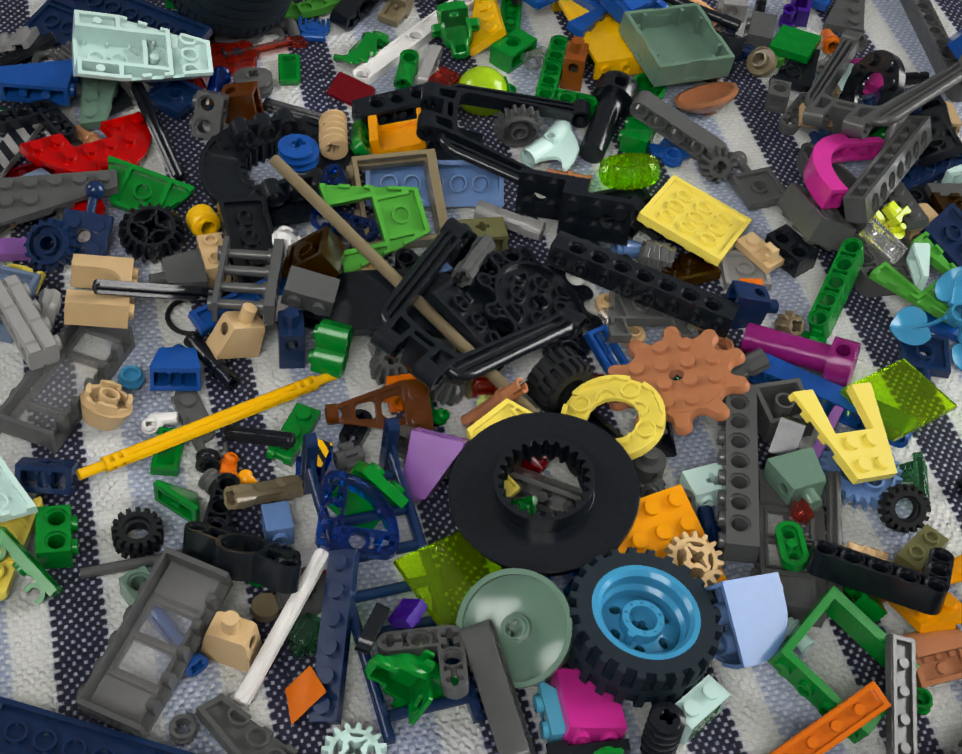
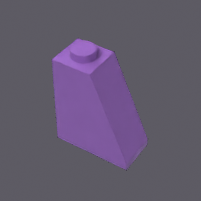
M420 427L411 430L403 473L413 502H422V499L425 500L432 496L453 467L463 448L470 442V439Z

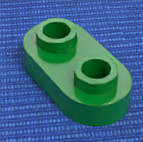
M793 521L780 522L776 526L774 535L780 564L791 572L802 571L805 569L809 556L803 529Z

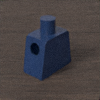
M732 280L724 298L740 304L730 329L746 328L749 322L761 325L766 314H776L779 310L778 301L770 298L766 287L763 285Z
M288 307L285 310L278 311L277 316L279 369L305 368L304 314L302 310ZM288 341H295L296 348H287Z

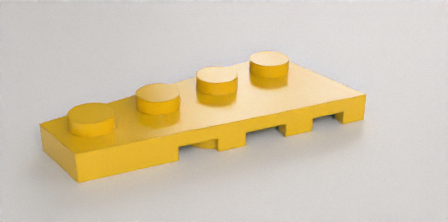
M497 0L474 1L472 18L477 17L479 19L480 29L472 32L473 39L469 46L471 57L507 35Z

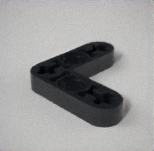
M38 100L0 111V133H7L41 123L51 135L62 133L70 144L74 143L77 139L74 124L50 100Z

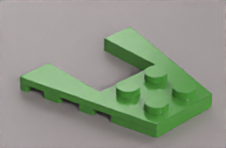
M319 183L318 185L321 198L332 208L371 200L383 242L371 244L370 246L382 258L429 235L431 232L418 187L350 186V184L325 185V183ZM356 248L344 250L341 264L342 273L358 271L371 264Z
M927 231L914 239L909 246L911 248L913 243H929L930 265L942 275L956 268L953 262L949 263L942 255L944 251L938 244L934 245L928 238L930 234ZM886 261L874 269L868 277L936 318L945 315V312L949 309L947 303L939 301L935 296L934 287L937 280L921 291Z

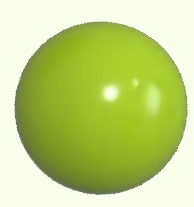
M477 66L469 69L461 76L458 84L507 91V83L504 77L497 70L488 66ZM460 105L465 111L479 116L493 115L501 111Z

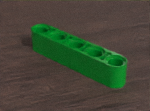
M847 238L841 244L808 314L810 333L813 328L822 330L821 337L828 338L831 335L864 264V249L860 239Z

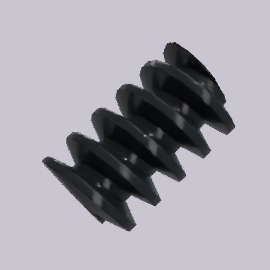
M661 701L651 707L641 736L640 751L642 754L676 753L686 726V717L677 705Z

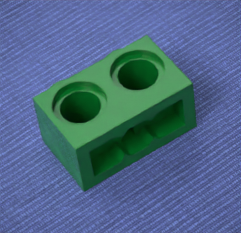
M71 504L37 507L39 512L36 513L35 521L36 560L44 569L73 567V556L79 555L78 538H73V532H78V516H72Z

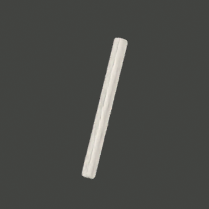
M319 548L315 550L300 577L298 591L290 595L237 690L234 699L240 704L246 706L251 703L325 569L329 552Z

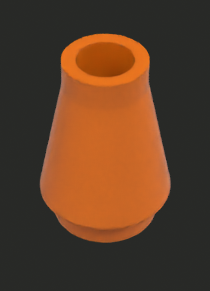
M827 28L821 31L820 36H822V50L829 54L834 52L840 43V38L831 29Z

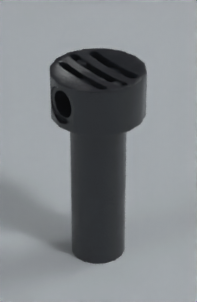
M616 70L607 71L597 81L592 96L596 97L598 104L579 147L580 157L588 163L602 162L620 117L630 114V105L639 93L638 84L630 75Z

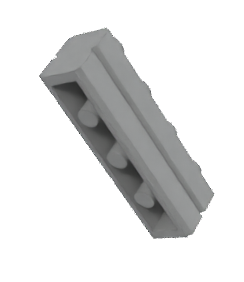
M11 275L3 280L0 279V318L30 370L42 368L45 364L50 365L59 362V350L62 349L59 336L57 334L52 335L49 319L47 317L42 318L40 315V305L36 299L32 300L30 298L31 291L26 282L21 283L18 276Z

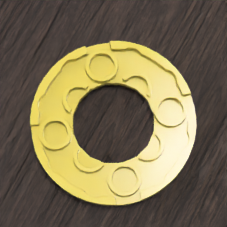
M605 375L586 381L571 392L572 396L566 404H563L561 414L575 416L588 421L590 413L597 406L606 402H624L634 407L639 414V422L636 424L635 429L632 432H628V435L615 438L626 450L631 460L641 457L650 451L661 439L666 426L665 405L660 394L645 381L640 383L631 380L630 376Z

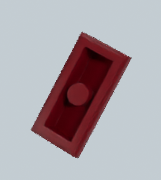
M339 72L329 87L327 95L352 106V100L375 95L376 89L343 72Z

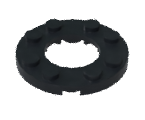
M886 50L870 52L853 65L839 99L858 103L860 100L858 95L865 86L864 81H868L869 76L875 72L882 74L884 81L881 97L875 106L882 105L903 93L906 75L902 60L897 55ZM874 127L869 135L879 131L882 127Z

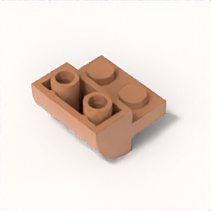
M957 626L953 630L928 633L914 631L901 634V636L916 639V662L920 665L916 670V687L927 688L962 679V632Z

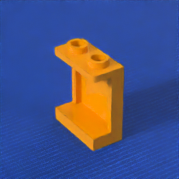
M421 107L416 108V119L384 125L378 124L377 115L368 116L369 142L372 154L426 149V141L419 139L416 134Z

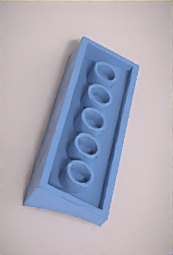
M437 160L445 207H477L480 200L498 207H504V178L463 160ZM423 165L364 170L365 185H374V187H418L423 207H431ZM366 200L365 206H372L371 200Z

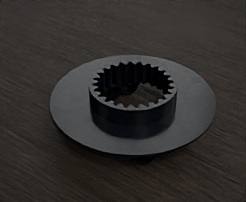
M287 108L278 109L272 117L263 112L254 115L251 120H246L243 117L234 118L229 123L228 128L210 138L200 154L199 178L206 194L214 203H217V199L265 196L272 225L300 224L323 217L285 178L282 180L268 178L262 181L261 184L254 186V181L249 180L248 171L252 170V166H258V162L265 163V159L270 160L274 155H278V142L286 135H307L313 138L319 145V122L305 117H294ZM349 142L348 153L339 160L325 158L319 151V163L317 166L309 170L305 175H298L319 196V183H325V185L350 184L352 186L351 179H347L346 166H349L351 157L356 155L351 150ZM341 206L333 207V209L336 210Z
M534 412L512 416L496 422L470 440L453 465L448 485V499L451 514L458 530L467 542L482 556L500 565L503 569L522 568L537 572L545 577L560 576L579 572L585 563L590 565L593 557L598 554H602L606 558L609 550L617 549L624 542L637 518L640 503V483L630 456L622 445L605 430L575 416L552 412ZM534 456L538 460L548 456V459L552 461L555 457H558L559 463L566 462L569 471L575 477L577 476L578 483L583 492L581 493V500L577 499L575 501V508L568 506L567 513L559 510L556 517L546 513L545 517L542 518L539 512H535L530 516L527 509L519 512L518 504L511 505V498L506 497L504 480L508 479V472L512 473L514 471V465L522 466L523 459L531 462Z

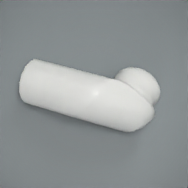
M178 411L151 413L142 420V431L145 434H155L159 427L178 425Z

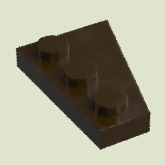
M693 252L688 255L685 253L678 256V260L673 262L671 268L663 267L661 271L692 285L717 280L721 277V270L717 266L707 263Z

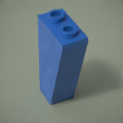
M72 59L0 66V101L31 103L46 99L54 102L56 105L70 106L72 97H76V82L79 83L81 77H73Z

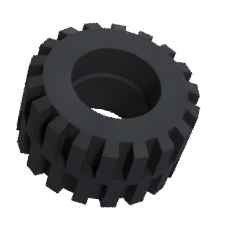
M557 348L549 352L532 368L526 381L528 385L527 395L544 412L559 413L562 410L563 404H566L572 396L571 392L586 381L593 379V369L572 348Z

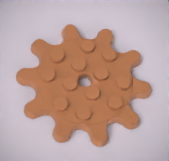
M669 326L664 329L662 340L655 342L653 345L645 344L640 340H632L628 344L627 354L633 360L626 365H612L606 375L630 376L631 380L640 383L645 381L660 394L664 402L666 421L672 423L674 432L680 436H685L692 432L693 421L699 416L706 415L715 421L728 419L730 417V409L723 403V399L730 394H744L750 389V383L744 376L731 373L734 367L744 363L745 354L739 348L724 351L715 349L719 337L712 329H706L698 337L690 339L688 337L682 338L680 331L676 327ZM675 374L682 377V379L677 381L671 380L675 377ZM609 402V407L613 411H622L628 408L634 409V407L624 402ZM639 414L634 421V426L639 422Z

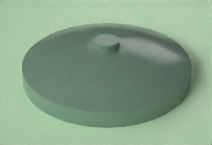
M507 568L488 574L472 586L460 605L456 626L462 629L487 619L493 622L514 687L518 689L537 685L550 678L559 670L571 650L574 622L572 617L570 618V604L555 583L531 570ZM465 649L466 662H467V665L471 668V665H470V662H469V659H468V656H467V653H466V649Z

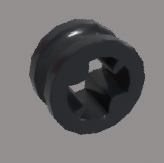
M204 448L196 453L195 468L197 471L204 473L209 468L219 470L220 454L218 451Z

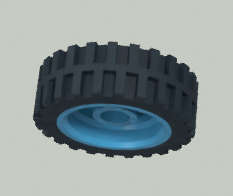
M628 547L625 553H620L618 549L609 550L606 558L602 554L593 557L590 565L585 563L580 568L578 576L574 577L566 596L570 604V618L572 617L574 622L572 645L567 664L571 669L576 667L581 672L579 679L584 684L590 681L597 686L594 692L601 696L604 692H607L614 696L613 702L622 704L624 699L633 701V707L642 708L645 702H651L653 706L658 702L665 701V699H668L671 703L678 702L683 693L686 695L702 680L720 646L719 639L723 633V626L718 625L722 617L720 609L713 608L716 599L712 592L706 593L704 591L705 582L700 577L694 579L689 574L691 569L685 564L679 567L672 563L674 558L668 555L664 559L657 557L654 550L647 549L644 554L637 553L636 548Z

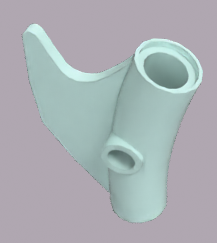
M557 119L539 139L524 148L520 156L522 162L530 168L542 161L558 160L561 163L562 171L566 172L579 154V145L572 132L570 123L566 120Z

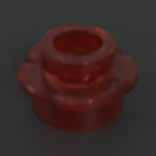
M804 499L798 502L792 501L793 508L789 510L792 518L796 523L801 522L807 525L809 520L814 518L811 507Z

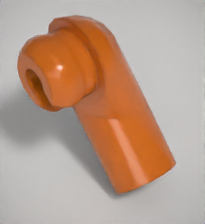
M233 452L225 453L224 458L220 462L219 473H232L238 477V455Z

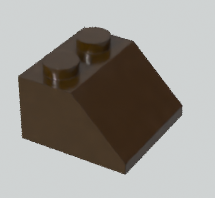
M326 225L288 246L282 276L288 278L291 265L336 278L340 274L345 245L332 229Z

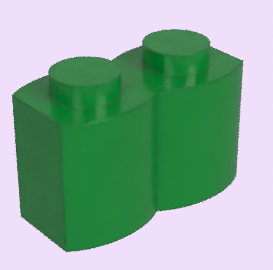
M323 319L320 324L315 325L313 331V339H316L315 349L311 348L308 356V363H311V371L330 374L336 378H341L344 375L354 326L329 319Z

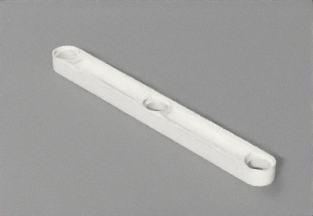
M475 0L458 1H468L465 2V4L468 7V12H470L473 9V4ZM436 10L378 51L374 57H370L367 63H362L353 70V78L371 85L399 64L400 53L403 50L412 49L417 51L432 40L431 26L438 24Z

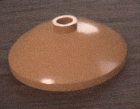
M733 82L706 83L682 91L674 98L675 105L681 110L709 116L728 105L737 96L739 89L738 85Z

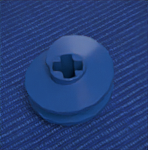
M290 134L279 140L278 155L296 173L308 172L319 163V145L313 138L303 134Z

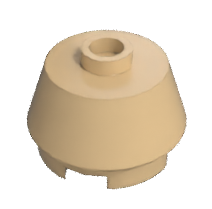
M101 380L100 384L93 385L89 382L80 395L83 420L89 426L98 430H116L133 411L132 393L127 395V393L121 390V384L110 380Z

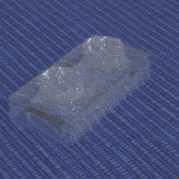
M875 217L859 233L890 264L898 262L908 250Z

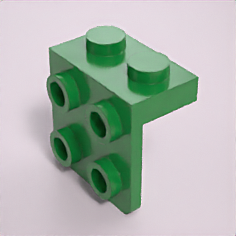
M359 460L329 495L325 504L338 517L393 505L402 509L409 500L403 495L405 491L403 487L394 480L389 482L383 477L385 471L374 462L368 464ZM381 520L349 527L359 536L367 537Z

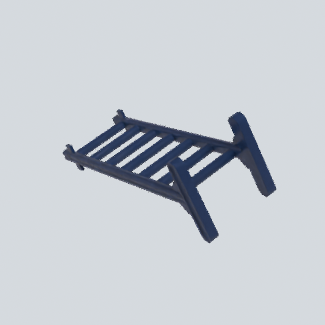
M397 417L388 418L384 421L378 466L385 471L383 477L387 481L394 480L404 488L403 495L409 501L402 509L397 506H390L330 519L323 494L333 492L343 479L319 483L316 473L318 458L317 436L315 432L303 435L300 478L303 480V495H312L328 552L329 550H339L334 529L405 515L413 540L359 551V563L417 551L425 574L424 577L356 591L351 630L355 645L363 631L356 603L428 587L437 614L422 617L421 621L413 628L454 625L399 461L397 447L400 426ZM391 624L382 626L379 635L387 631L404 630L405 628H393ZM453 638L447 639L448 647L454 646ZM358 652L384 743H387V745L394 744L396 738L391 722L408 718V706L387 710L380 684L369 680L365 674V667L372 658L371 654L369 653L366 656ZM434 656L433 660L439 663L438 656ZM450 658L445 661V663L454 665L460 662L457 658ZM469 670V692L465 697L457 700L447 697L433 699L423 714L466 704L473 724L483 722L484 715Z

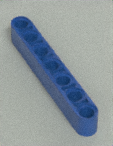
M765 353L770 362V368L747 378L753 384L800 378L805 390L813 389L827 417L833 406L837 405L844 408L839 420L840 423L856 430L866 429L846 391L847 388ZM877 402L889 445L897 448L906 447L916 428L915 421L910 416Z

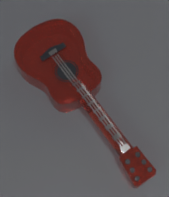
M289 36L286 39L254 46L246 40L235 43L210 44L213 64L212 76L217 78L233 77L235 72L241 68L257 67V59L263 52L290 46L294 48H308V43L304 36Z

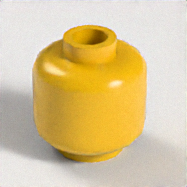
M197 204L186 214L187 227L195 236L217 233L220 228L219 216L209 205Z

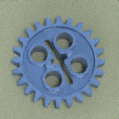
M828 445L819 458V463L825 477L829 471H838L840 473L842 505L852 502L853 509H856L857 505L861 504L864 510H867L868 505L877 510L878 500H883L884 498L881 494L888 492V487H895V484H902L903 478L900 477L903 471L897 469L899 461H894L897 474L892 478L852 484L832 458L835 454Z

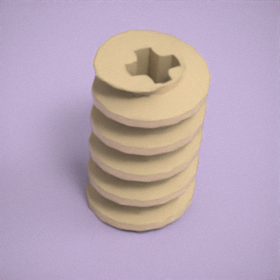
M337 109L327 110L319 118V150L325 158L339 160L348 153L347 116L344 112Z

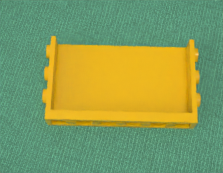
M558 0L552 3L551 8L553 12L563 11L568 21L590 12L572 0ZM609 13L605 15V19L595 24L594 29L587 31L584 37L585 43L589 44L588 53L595 63L593 79L597 80L603 73L615 70L628 75L643 73V69L618 32L620 24Z

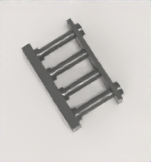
M224 236L223 245H219L217 251L219 265L213 295L208 296L207 310L212 311V322H218L220 309L241 310L243 304L248 302L257 307L259 314H264V325H274L285 260L284 239L274 238L273 249L269 248L268 251L230 249L229 236ZM229 260L268 261L270 265L265 267L229 265ZM227 275L265 277V280H267V282L263 281L262 284L225 281ZM223 292L262 294V297L265 298H260V301L222 299Z

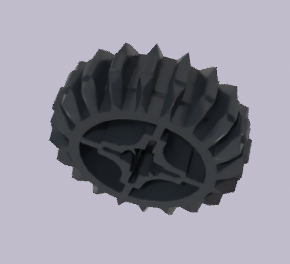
M149 202L146 207H143L141 204H139L138 209L131 207L130 214L124 213L123 220L119 223L118 231L120 245L122 248H125L127 255L132 254L134 260L141 257L143 263L147 259L151 260L153 264L156 262V259L162 260L165 256H172L174 252H179L180 245L184 243L185 235L183 221L181 218H178L177 212H171L169 206L162 208L160 202L157 206H152Z

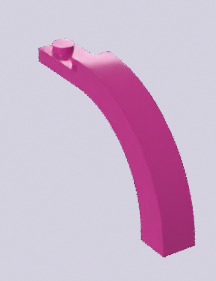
M842 133L829 135L818 141L809 156L803 172L805 185L815 202L822 209L839 208L843 201V196L849 189L838 178L832 164L845 161L873 160L880 152L885 141L881 137H867L866 139L848 138Z

